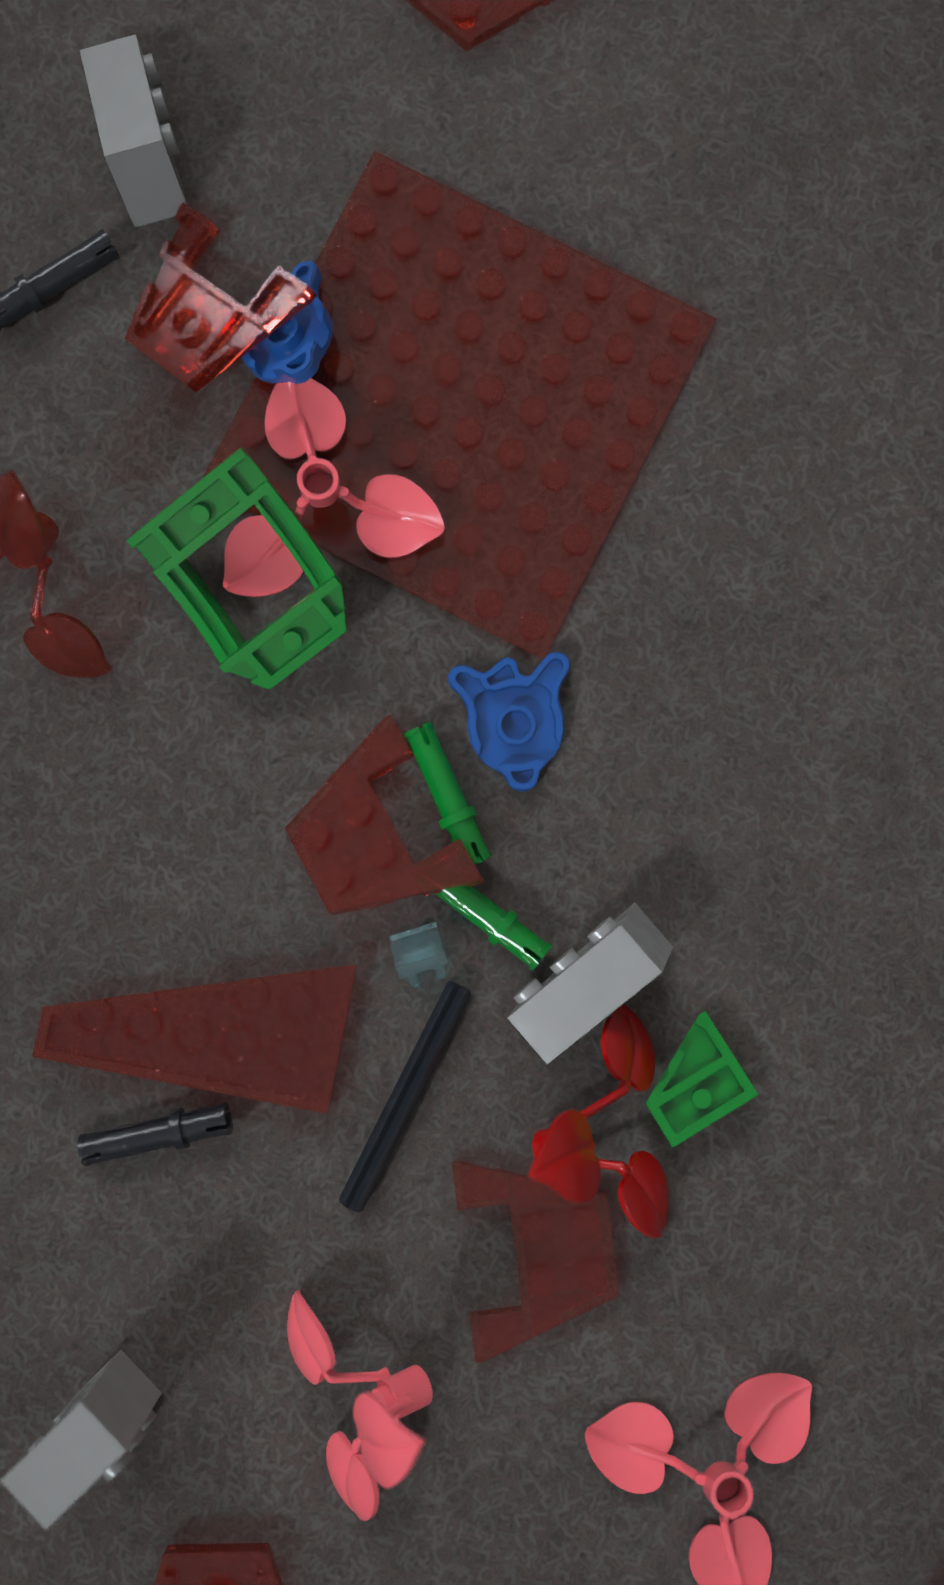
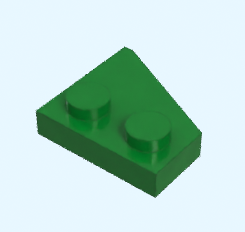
M704 1011L696 1018L645 1104L673 1148L753 1099L758 1093L707 1012Z

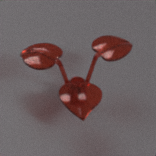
M9 471L0 477V560L6 556L13 565L21 569L38 567L30 619L35 626L25 631L23 635L24 643L30 653L42 665L56 673L75 678H92L105 675L112 669V666L107 662L99 640L83 622L63 613H49L44 618L41 614L47 571L53 563L52 559L47 556V553L58 539L59 529L49 516L36 511L14 471Z

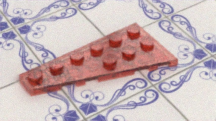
M358 964L48 1005L42 1007L32 1057L327 1114L330 1109Z

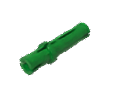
M425 723L421 729L415 727L404 734V737L410 745L442 817L438 823L442 831L447 829L462 862L463 870L491 858V852L488 851L474 820V817L478 814L474 806L469 807L434 730L433 723Z
M435 855L429 859L423 867L424 870L420 871L415 878V881L423 884L490 937L487 941L492 945L496 946L499 943L528 965L532 971L551 948V944L543 941L517 921L518 915L511 909L508 913L440 862Z

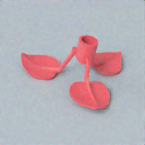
M312 378L301 384H294L292 382L276 383L265 413V434L271 448L283 459L294 460L307 454L308 461L300 467L297 474V483L302 496L297 500V507L294 513L300 521L309 505L323 508L333 504L338 497L343 498L353 507L363 510L356 524L357 534L361 542L369 551L385 558H399L409 555L443 534L445 526L436 504L423 489L405 477L393 474L374 477L366 487V502L350 493L347 487L340 486L336 468L329 461L317 458L315 451H329L337 446L342 439L346 429V416L341 402L327 387ZM263 515L250 516L240 521L227 539L224 554L225 571L223 587L230 593L246 597L274 595L293 586L304 572Z
M299 1289L295 1291L291 1299L287 1320V1335L293 1359L306 1379L314 1385L321 1383L324 1378L328 1383L332 1384L377 1383L375 1389L358 1395L355 1400L353 1416L358 1429V1437L351 1444L342 1431H337L329 1438L326 1448L327 1467L338 1494L360 1520L367 1521L373 1518L378 1510L379 1488L377 1483L384 1488H391L399 1484L409 1474L421 1452L425 1440L408 1430L399 1419L431 1404L433 1398L431 1383L424 1370L418 1365H412L393 1375H390L386 1367L372 1372L340 1373L335 1371L333 1368L336 1363V1356L329 1336Z
M779 1372L761 1374L740 1383L730 1394L724 1411L728 1427L742 1437L736 1446V1462L734 1464L725 1461L713 1463L707 1468L705 1473L696 1470L677 1457L667 1454L673 1444L674 1437L670 1422L662 1411L644 1402H628L619 1405L589 1425L584 1435L586 1445L592 1460L603 1475L617 1487L627 1492L646 1494L660 1488L665 1475L664 1463L687 1475L698 1485H702L704 1494L720 1513V1525L707 1524L701 1527L693 1537L690 1545L689 1565L698 1585H768L772 1566V1548L769 1536L756 1518L750 1515H743L748 1511L753 1501L752 1486L744 1476L748 1470L746 1450L749 1446L752 1453L759 1460L770 1464L786 1463L793 1459L801 1451L808 1437L812 1384L805 1378Z

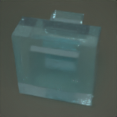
M436 922L389 936L394 964L400 979L407 977L410 985L415 988L420 986L418 973L434 969L438 979L445 977L444 965L448 964Z

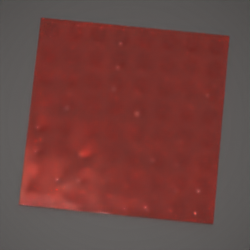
M374 151L315 263L322 274L318 296L333 321V336L312 379L327 387L337 396L346 416V429L338 445L326 452H315L317 458L329 461L336 468L340 486L347 487L350 493L365 502L366 487L370 480L376 476L393 474L411 480L423 489L436 504L442 516L445 529L441 536L409 555L399 558H385L372 553L361 542L357 534L356 524L363 510L353 507L343 498L338 497L333 504L323 508L309 505L306 508L301 523L320 549L543 660L716 318ZM255 377L204 476L242 447L283 497L292 511L295 512L297 500L302 496L297 483V474L300 467L308 461L307 454L294 460H286L278 456L271 448L265 434L264 423L268 401L276 383L264 382ZM255 505L246 510V512L254 516L262 515Z

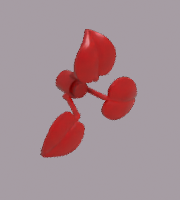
M622 1004L608 1015L601 1036V1050L604 1062L610 1074L620 1081L619 1086L616 1090L581 1112L572 1109L561 1112L553 1120L549 1128L538 1130L534 1134L532 1141L535 1158L528 1177L550 1187L566 1200L581 1204L589 1202L596 1195L600 1183L601 1169L617 1171L623 1176L618 1186V1199L625 1216L642 1234L649 1238L657 1239L663 1237L669 1209L668 1184L661 1164L651 1153L646 1151L634 1152L630 1156L628 1165L622 1161L599 1159L594 1151L596 1144L593 1141L590 1125L587 1121L592 1115L628 1094L631 1086L639 1092L648 1090L654 1078L655 1053L651 1038L637 1015L626 1005Z

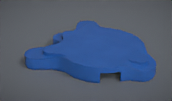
M312 261L301 262L293 269L282 292L274 295L271 290L262 289L256 293L245 311L225 316L217 323L215 327L216 336L223 344L239 349L242 360L258 379L269 383L292 382L294 384H301L312 378L317 372L320 360L325 355L333 336V321L318 296L322 278L321 271Z
M560 652L548 654L529 676L520 674L517 662L509 657L503 658L486 672H478L466 665H457L448 675V683L451 689L462 698L467 708V730L473 750L487 766L504 776L508 785L515 791L525 792L536 786L540 771L554 757L562 743L565 731L564 714L559 702V689L570 670V660L565 654Z

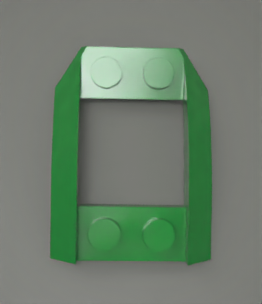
M242 447L228 456L222 463L126 540L132 548L136 547L154 568L153 573L168 589L200 631L220 663L219 668L225 674L230 672L250 679V683L270 690L347 631L341 581L301 521ZM252 505H255L289 549L315 589L246 642L202 577L186 558Z

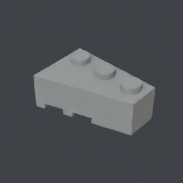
M136 34L81 49V59L104 157L134 227L188 213L189 208L174 159V155L180 154L171 124H164V120L171 119L161 87L154 89V86L161 85L162 83L153 54L143 55Z
M635 902L615 920L608 917L587 936L590 941L578 952L571 948L550 966L554 973L540 984L535 978L513 997L518 1004L508 1016V1019L546 1064L550 1063L663 972L673 946Z
M120 1350L81 1388L54 1419L55 1424L46 1436L43 1437L41 1435L28 1449L29 1453L0 1482L39 1524L47 1530L101 1475L110 1481L133 1456L131 1451L145 1436L143 1431L157 1416L152 1409L162 1392Z

